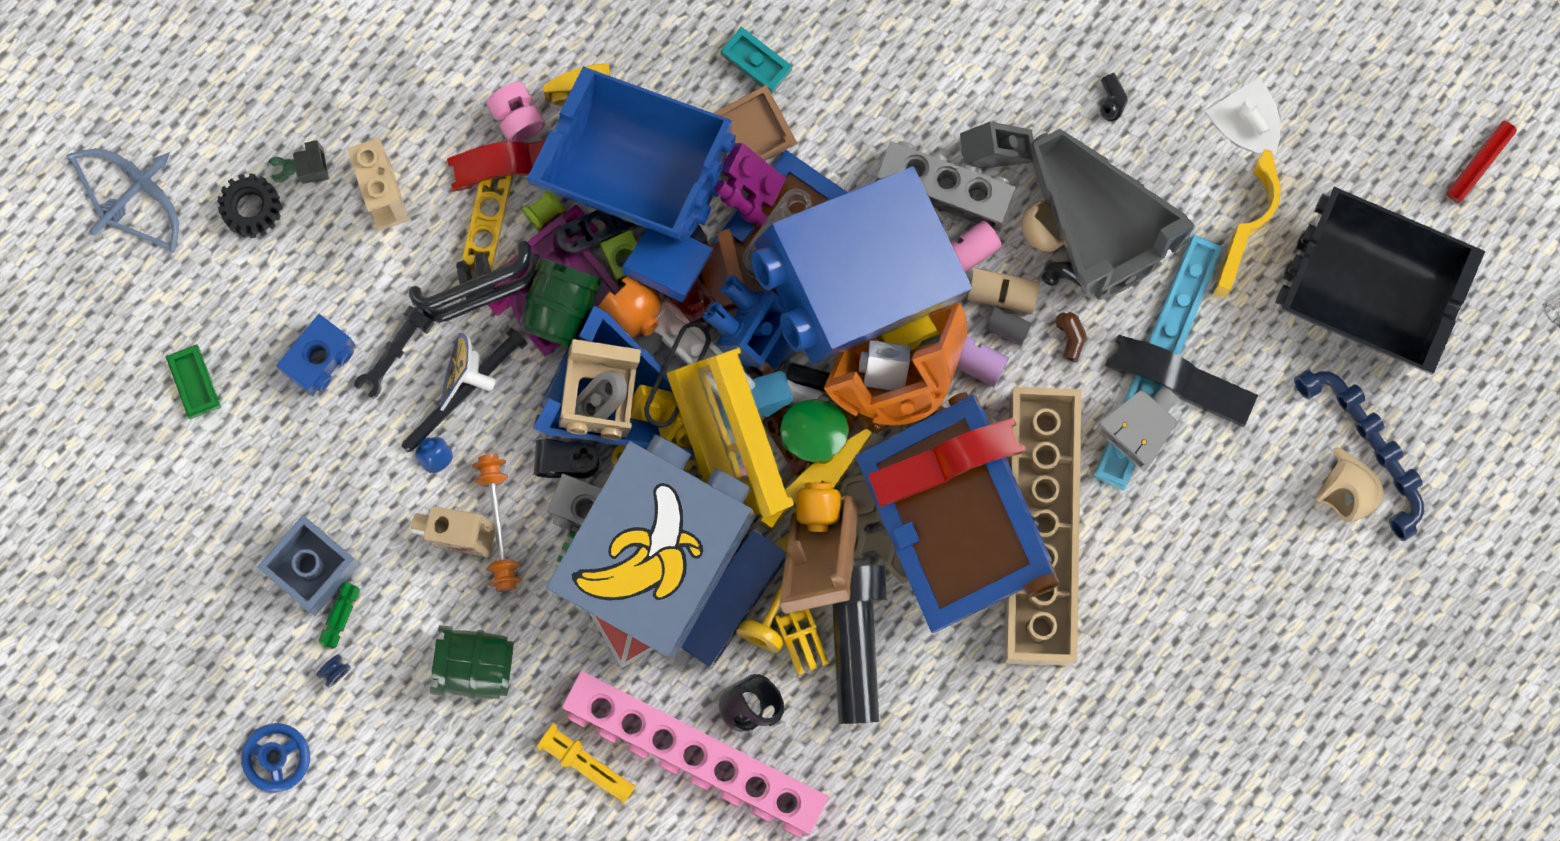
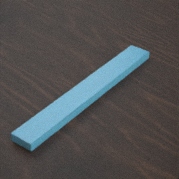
M1192 234L1148 343L1180 355L1223 246ZM1134 375L1123 403L1140 390L1153 398L1163 386L1147 378ZM1107 441L1093 478L1125 490L1135 464Z

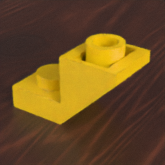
M645 385L638 387L632 398L630 418L648 422L645 417L644 407L653 387ZM663 389L657 390L649 408L652 419L660 423L670 419L677 405L674 394ZM680 411L671 425L663 428L658 427L662 438L678 447L693 449Z

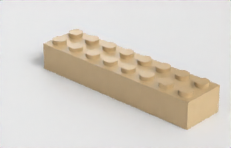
M1013 387L1010 393L1009 419L1014 418L1017 424L1012 427L1018 445L1024 443L1027 451L1008 458V464L1031 515L1041 522L1039 533L1052 559L1051 564L1060 584L1039 596L1028 598L1023 589L1005 598L1004 664L1073 666L1077 662L1082 389Z

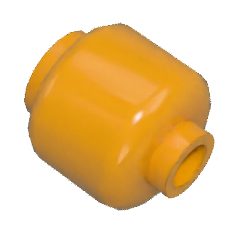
M807 482L805 483V488L798 490L796 518L799 523L808 525V531L828 532V525L836 524L840 521L841 495L837 489L832 488V483Z

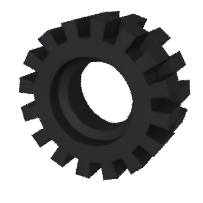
M249 173V177H245L244 174L238 175L239 180L237 181L231 178L228 180L230 185L228 188L222 187L220 191L223 195L222 197L218 196L217 200L220 205L218 211L223 221L231 231L237 232L242 237L249 235L250 238H256L258 233L262 236L267 234L265 230L269 227L273 229L276 226L275 220L279 221L281 217L279 210H282V204L277 191L271 183H268L266 178L262 176L257 178L252 173ZM250 194L260 197L262 209L256 216L244 217L238 213L237 207L241 198Z

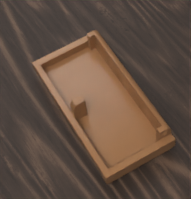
M767 85L714 112V114L732 120L731 133L736 135L735 143H744L764 161L798 144ZM723 173L721 174L724 182H727L729 178Z
M851 496L841 497L840 521L836 524L828 525V532L808 531V525L799 523L796 518V512L792 513L779 603L784 613L801 611L850 599L853 555L860 508L856 499H853Z

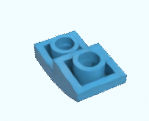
M784 372L770 373L753 380L756 386L751 390L759 414L769 417L793 401ZM718 397L717 401L726 427L731 429L722 400Z

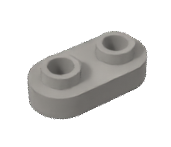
M616 371L598 374L577 396L575 415L607 419L626 398L627 384L624 377Z

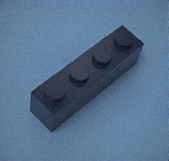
M752 530L750 535L745 534L736 550L737 554L731 563L728 564L681 647L711 669H713L736 635L739 624L747 619L786 560V551Z

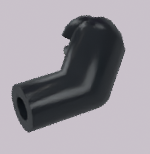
M1111 73L1101 79V83L1108 96L1104 105L1100 108V113L1107 121L1119 119L1128 102V96L1115 73Z

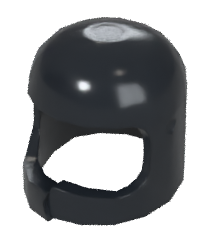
M751 674L724 690L719 699V711L723 721L731 729L740 732L751 731L758 727V725L772 726L780 721L784 713V701L780 691L767 677L760 674ZM752 692L759 699L761 707L759 715L750 709L743 693ZM767 707H774L775 711L771 718L762 717Z

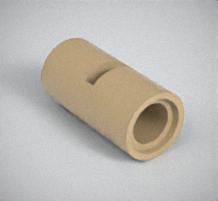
M974 268L970 282L973 289L968 292V301L1033 315L1040 282Z

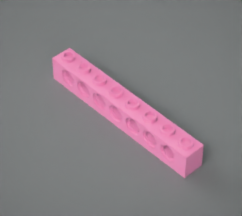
M580 671L562 706V709L568 712L567 720L583 728L587 722L599 728L597 735L612 743H616L618 738L629 743L628 751L644 759L647 758L648 754L660 759L661 761L658 766L677 775L679 769L691 775L689 782L707 791L710 785L723 791L720 798L738 807L741 801L754 807L751 813L767 822H770L772 817L784 822L785 824L782 829L796 837L801 838L803 833L810 836L829 796L583 671ZM605 700L611 704V712L607 717L596 718L593 716L592 708L597 701ZM629 716H637L642 720V727L635 734H628L623 730V722ZM662 731H666L673 736V743L666 750H659L653 744L655 735ZM691 747L700 748L704 753L703 761L696 766L688 765L684 761V754L687 749ZM729 763L734 767L735 775L731 780L723 782L716 778L715 769L719 764ZM753 778L761 779L766 785L765 793L757 798L748 795L745 789L747 782ZM783 794H790L797 801V807L791 813H783L777 807V799Z

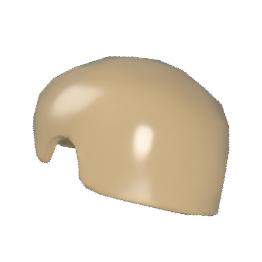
M1037 201L1024 212L1021 220L1022 232L1031 246L1039 251L1053 252L1064 244L1060 240L1051 207L1047 206L1044 201Z

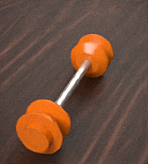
M498 454L483 455L478 457L479 462L472 465L473 468L480 470L481 475L474 482L483 487H489L499 557L498 561L492 562L486 568L487 571L494 573L495 578L488 585L496 586V592L511 591L517 589L516 583H520L523 580L516 577L514 572L515 569L521 566L520 563L512 559H506L496 486L502 484L508 478V475L500 471V467L506 464V460L499 459Z

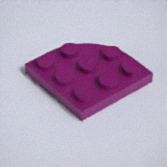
M560 215L528 241L531 246V255L537 253L541 258L603 279L599 292L595 291L592 307H599L609 292L616 295L620 288L589 250L573 257H564L557 253L553 246V237L558 229L566 224V221ZM565 233L566 236L562 242L564 244L570 243L573 247V244L579 237L576 235L569 238ZM529 263L521 273L510 278V281L524 275L529 269ZM530 287L509 296L512 311L521 328L523 324L520 323L526 300L524 298L526 292H529ZM525 332L544 357L561 345Z

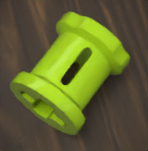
M544 191V196L531 206L525 205L521 208L524 215L538 232L543 230V225L553 217L566 213L558 198L548 191Z

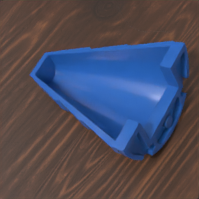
M593 306L577 338L582 341L641 350L640 361L636 368L633 395L640 385L653 387L662 367L646 349H642L608 312ZM568 347L541 402L540 407L543 410L540 415L537 414L533 429L544 432L546 435L596 440L598 443L627 446L629 441H632L640 447L647 449L654 435L660 436L658 427L646 421L630 418V423H632L631 430L627 437H621L620 440L605 439L601 437L600 433L587 432L585 435L571 434L567 432V428L559 427L570 348ZM665 373L658 389L673 393ZM583 378L579 381L577 396L593 379ZM616 410L607 418V420L615 421ZM680 447L689 454L695 455L693 449Z

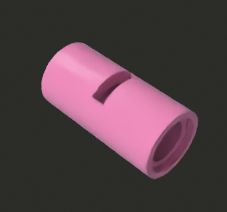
M984 220L959 236V242H951L965 273L1002 248L999 237Z

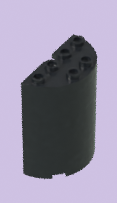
M1334 186L1329 195L1321 194L1314 210L1318 215L1313 225L1309 223L1306 230H1303L1295 249L1300 250V253L1295 255L1293 261L1290 260L1282 278L1288 281L1287 285H1282L1275 303L1279 304V309L1433 375L1485 251Z

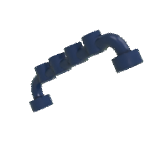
M1305 370L1295 376V386L1299 393L1307 400L1321 393L1322 384L1330 386L1335 391L1339 405L1343 410L1349 412L1355 421L1358 433L1362 438L1368 440L1374 449L1376 460L1389 471L1394 479L1395 488L1402 496L1407 498L1411 505L1409 514L1400 511L1389 518L1391 530L1401 541H1406L1417 534L1416 525L1422 520L1425 512L1424 501L1417 490L1423 485L1422 479L1414 469L1404 471L1398 462L1399 459L1403 458V451L1397 442L1391 440L1387 444L1379 434L1384 429L1382 419L1375 412L1367 415L1360 405L1365 401V395L1361 388L1356 384L1348 387L1338 375L1329 371H1320L1313 374L1310 370Z

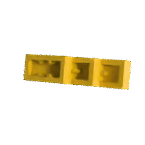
M865 429L849 438L838 454L833 456L830 462L826 464L815 462L808 467L785 490L787 498L792 497L793 507L796 508L798 490L805 488V483L807 482L832 483V488L836 489L855 462V456L861 453L871 439L872 432ZM789 507L771 516L763 517L761 519V526L772 533Z

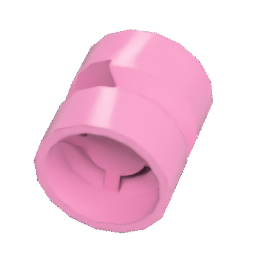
M514 82L500 88L486 101L494 119L502 121L499 127L507 142H523L539 133L546 125L537 106L530 105L533 100L523 82Z

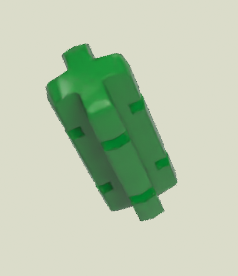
M348 582L342 583L338 592L340 597L335 599L325 623L327 628L326 630L323 629L320 635L319 643L331 649L337 647L341 638L339 633L344 631L353 609L351 604L353 601L356 602L360 592L359 587Z

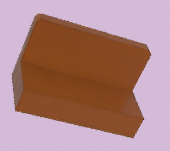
M730 229L717 232L719 241L707 245L713 248L701 271L707 297L712 303L719 302L723 308L735 305L720 291L721 286L725 285L724 281L728 277L735 275L746 286L737 248Z

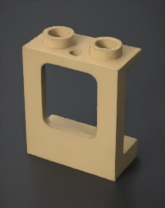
M380 138L347 148L367 211H371L377 230H384L410 221L390 159Z
M573 339L568 352L559 427L567 428V432L576 435H585L587 432L600 433L602 438L609 440H620L621 437H627L632 423H630L636 368L640 361L641 350ZM616 371L624 377L627 384V395L625 400L616 409L615 421L575 415L578 384L581 379H594L602 372Z

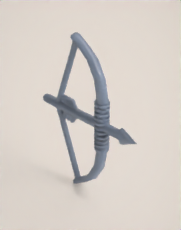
M93 148L67 154V159L71 160L100 217L90 229L91 235L98 234L107 224L167 248L171 253L175 252L179 233V220L175 207L164 191L150 179L160 168L162 170L165 169L170 152L153 158L154 163L144 173L131 161L113 151ZM95 156L108 159L121 167V170L135 183L118 200L110 198L100 207L76 158ZM140 189H143L153 200L158 201L168 214L172 227L170 244L118 223L126 215L125 204Z

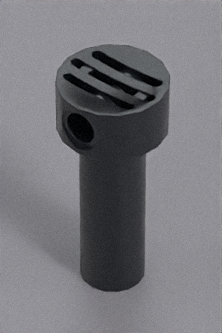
M885 565L853 566L850 599L832 604L838 724L879 722L873 601L887 600Z

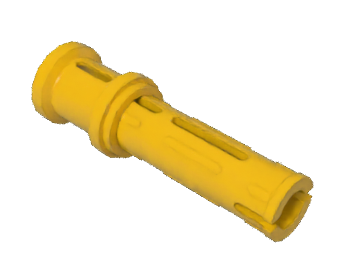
M553 723L536 748L539 751L544 749L560 760L562 767H573L624 804L636 786L584 751L581 741H573L560 732L558 725Z

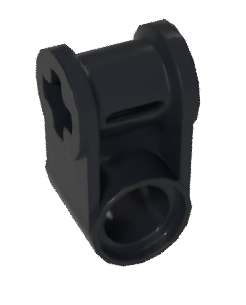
M554 439L536 440L533 475L537 477L561 478L562 474L573 478H590L599 469L598 453L595 447L589 443L564 442ZM582 454H588L589 460H591L586 462V467H580L579 462L576 461L581 459Z

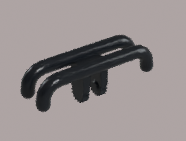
M520 241L517 245L518 255L516 259L508 265L491 271L485 253L481 252L475 255L476 278H472L469 265L466 261L462 260L456 263L459 285L431 297H424L420 287L412 286L408 294L412 304L422 310L424 315L430 320L437 323L446 322L530 287L537 273V270L534 269L538 257L541 256L537 253L531 255L529 242ZM529 263L528 271L521 277L513 279L497 287L494 286L497 283H500L502 281H505L509 278L518 275L528 266ZM463 297L466 298L465 300L460 301V302H458V303H455V304H453V305H451V306H448V307H446V308L437 309V308L442 307V306H444V305H447V304H449V303H451V302H454V301H456V300H459V299H461V298H463Z

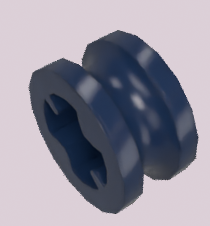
M339 654L327 661L316 674L319 679L324 678L326 680L325 685L328 688L340 681L351 668L348 663L343 664L341 662L342 657Z

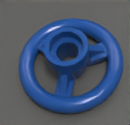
M271 723L256 729L247 738L241 753V765L246 778L255 787L266 792L275 793L291 789L303 779L310 763V750L304 736L292 726L282 723ZM278 733L291 738L283 746L275 742H269L263 746L256 744L261 738L269 734ZM298 748L300 753L299 765L289 778L283 780L282 767L287 761V756ZM278 751L280 758L278 762L272 764L269 761V756L272 752ZM252 754L258 756V761L263 768L271 771L272 782L262 779L254 771L251 762Z

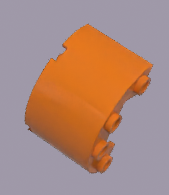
M960 302L929 313V318L941 338L940 341L910 350V363L905 387L896 390H886L865 386L864 373L858 372L861 352L868 353L869 340L838 354L824 390L834 402L854 416L860 413L874 418L873 423L904 425L917 422L931 415L938 409L946 397L967 340V321Z

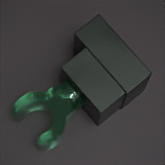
M318 140L305 142V150L294 152L293 160H284L281 157L270 158L269 163L272 166H283L282 172L272 175L271 178L275 182H283L289 176L296 173L303 184L328 180L329 175L324 148Z

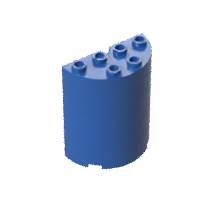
M583 66L559 113L560 116L554 131H550L527 177L529 184L680 241L689 239L699 224H706L711 211L709 204L713 196H719L714 191V187L717 182L724 181V178L721 177L722 167L727 153L730 154L736 140V135L731 133L732 120Z

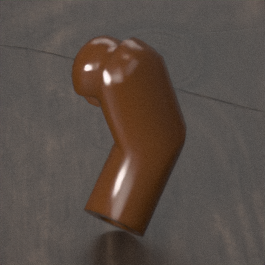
M1062 312L1055 321L1056 327L1061 331H1065L1068 338L1062 357L1072 362H1078L1086 340V332L1079 316L1072 312Z

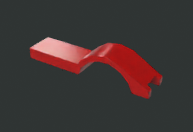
M546 140L531 143L510 141L493 143L447 158L448 166H453L456 180V182L451 183L452 191L471 189L482 181L502 176H528Z
M1007 419L969 431L947 440L931 450L868 474L880 507L883 508L944 484L955 476L980 465L1003 458H1010L1027 451L1024 443L1018 445L1012 427L1017 425L1015 419Z

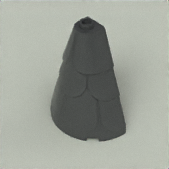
M1058 129L1050 134L1043 133L1032 142L1030 155L1045 203L1051 207L1060 240L1064 242L1076 280L1080 283L1082 290L1088 298L1091 299L1094 295L1098 300L1108 298L1140 282L1162 265L1160 260L1165 258L1169 249L1172 253L1176 252L1193 230L1195 225L1188 219L1186 214L1145 188L1144 184L1108 163L1106 157L1065 131Z

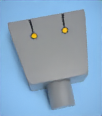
M1164 386L1153 398L1140 390L1099 423L1096 431L1145 472L1154 461L1177 423V420L1168 411L1178 401V397Z

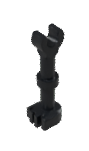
M410 305L403 313L407 321L393 341H388L383 347L386 350L376 365L367 374H362L355 380L354 386L359 390L365 382H372L373 389L368 395L372 399H375L381 393L383 376L396 358L400 359L405 353L402 350L417 328L428 334L435 324Z

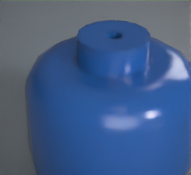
M440 437L422 440L415 454L417 461L429 473L442 471L453 459L451 449L445 440Z

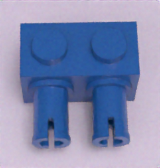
M732 275L724 281L725 285L721 286L720 291L738 307V311L732 317L719 302H715L707 308V311L712 315L705 312L703 319L709 322L721 334V338L715 346L723 353L740 348L741 353L737 355L742 366H762L782 334L780 317L786 313L780 297L773 291L751 292L737 276Z

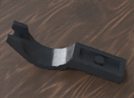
M1122 335L1117 336L1115 342L1120 345L1114 359H1107L1106 367L1120 373L1138 375L1170 389L1179 399L1241 427L1246 425L1257 400V394L1198 369L1183 357L1167 349Z

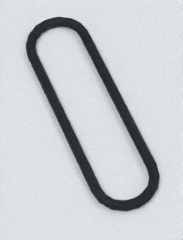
M689 322L680 329L645 403V417L655 427L663 428L671 425L679 412L678 405H676L670 419L660 423L652 419L649 408L684 332L690 327H696L702 330L705 335V345L697 362L704 359L711 341L710 333L700 323Z

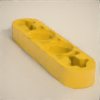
M513 175L505 176V179L498 181V193L484 192L485 189L492 191V179L479 183L462 260L466 261L470 268L475 267V255H470V253L479 254L483 252L486 256L489 255L488 261L491 271H493ZM487 200H494L499 203L500 209L496 215L486 216L481 212L482 204ZM482 231L489 232L493 237L492 243L485 248L477 247L474 244L475 235Z

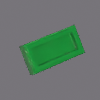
M198 344L165 356L189 419L222 408Z

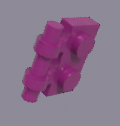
M735 143L721 171L729 179L727 183L723 180L717 182L714 191L720 195L723 203L729 207L734 206L739 210L743 219L749 223L754 222L757 226L762 227L767 223L768 217L762 212L761 205L764 207L773 206L786 178L744 143ZM741 189L748 193L746 199L742 196Z

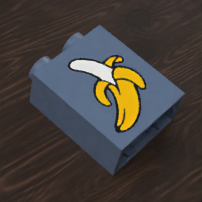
M654 435L647 449L629 441L546 588L661 654L675 660L756 514L750 507L743 504L751 490L749 486L717 468L714 469L707 483L683 471L691 454L668 440Z

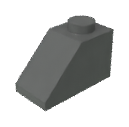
M989 121L960 133L961 153L964 164L985 169L1032 163L1030 155L1032 142L1034 141L1032 129Z

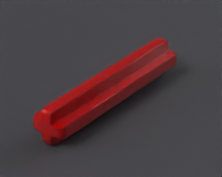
M1505 120L1499 124L1447 190L1446 195L1455 203H1461L1515 135L1517 132L1516 127Z

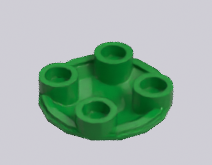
M819 399L804 400L792 406L784 415L780 428L782 445L787 451L802 460L819 464L830 462L833 456L840 452L846 444L849 433L847 419L841 410L830 402Z

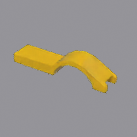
M1266 149L1263 150L1261 157L1259 156L1253 174L1262 181L1267 191L1268 207L1262 218L1251 223H1239L1233 232L1213 294L1224 298L1227 297L1232 289L1249 236L1256 234L1264 228L1279 206L1280 183L1273 153Z

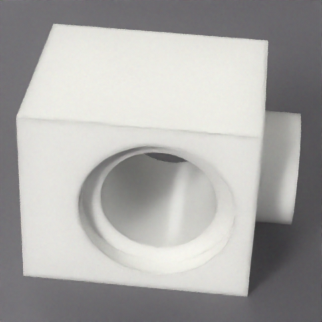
M870 340L868 353L861 352L858 372L864 373L865 386L886 390H896L905 387L910 363V346Z

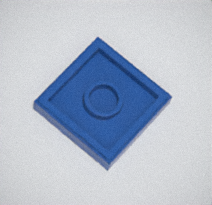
M646 229L624 264L622 273L683 303L709 260L713 248L691 237L685 241H680Z

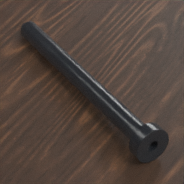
M511 327L506 332L508 338L479 366L478 373L489 376L517 347L523 349L528 343ZM463 382L444 411L440 410V404L402 442L401 447L407 453L412 452L477 387Z

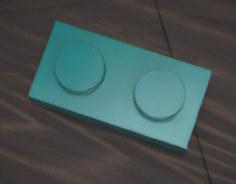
M742 26L720 51L721 56L761 87L767 85L771 94L792 71L791 64Z

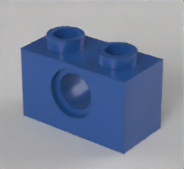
M318 314L276 367L303 390L314 396L317 391L321 393L329 386L333 379L331 374L338 365L344 366L350 360L354 353L352 348L355 343L351 337L321 314ZM319 350L326 351V359L322 363H311L313 353Z

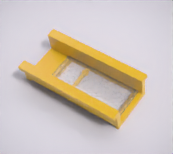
M740 348L667 372L669 383L704 482L707 483L714 469L717 468L746 484L751 490L743 504L750 507L756 515L762 514V517L776 514V512L793 506L792 497L787 498L741 361L738 358L737 354L741 353Z

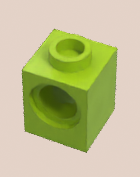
M631 230L600 243L602 253L618 287L625 284L622 280L627 275L622 273L623 268L617 264V261L621 256H630L637 245Z

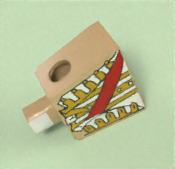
M433 506L429 515L416 513L411 523V532L424 535V540L436 548L490 559L496 537L494 523L481 514Z

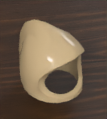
M1337 447L1333 450V453L1337 457L1338 462L1316 495L1315 501L1329 505L1344 522L1358 521L1375 512L1382 504L1384 499L1383 486L1377 475L1364 463ZM1345 493L1354 497V500L1348 506L1345 505Z

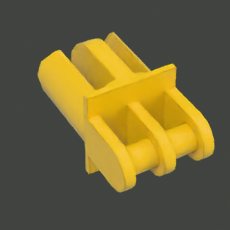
M809 609L791 612L783 617L775 616L777 626L797 676L804 674L793 642L798 641L809 670L817 669L806 640L808 636L812 638L822 665L830 664ZM807 618L810 627L801 630L798 621ZM793 624L796 633L787 636L784 627Z

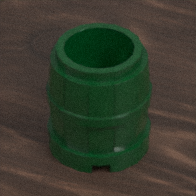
M538 257L534 269L537 270V273L532 281L529 292H526L524 298L526 300L520 323L523 324L521 330L570 347L573 339L579 340L577 337L589 316L595 291L599 292L603 279Z
M439 625L438 632L444 633V639H436L431 679L438 680L437 688L430 687V694L444 696L445 693L474 700L475 698L500 699V696H507L514 641H508L506 636L485 633L484 630H453L451 626Z

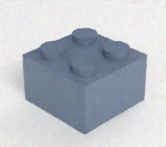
M302 515L257 568L307 611L316 616L339 590L342 583L346 582L360 566V563Z

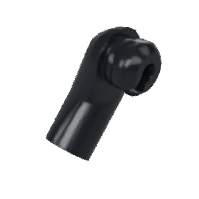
M1070 261L1050 262L1044 267L1045 272L1041 278L1047 285L1055 286L1059 283L1060 278H1067L1081 287L1080 283L1076 280Z

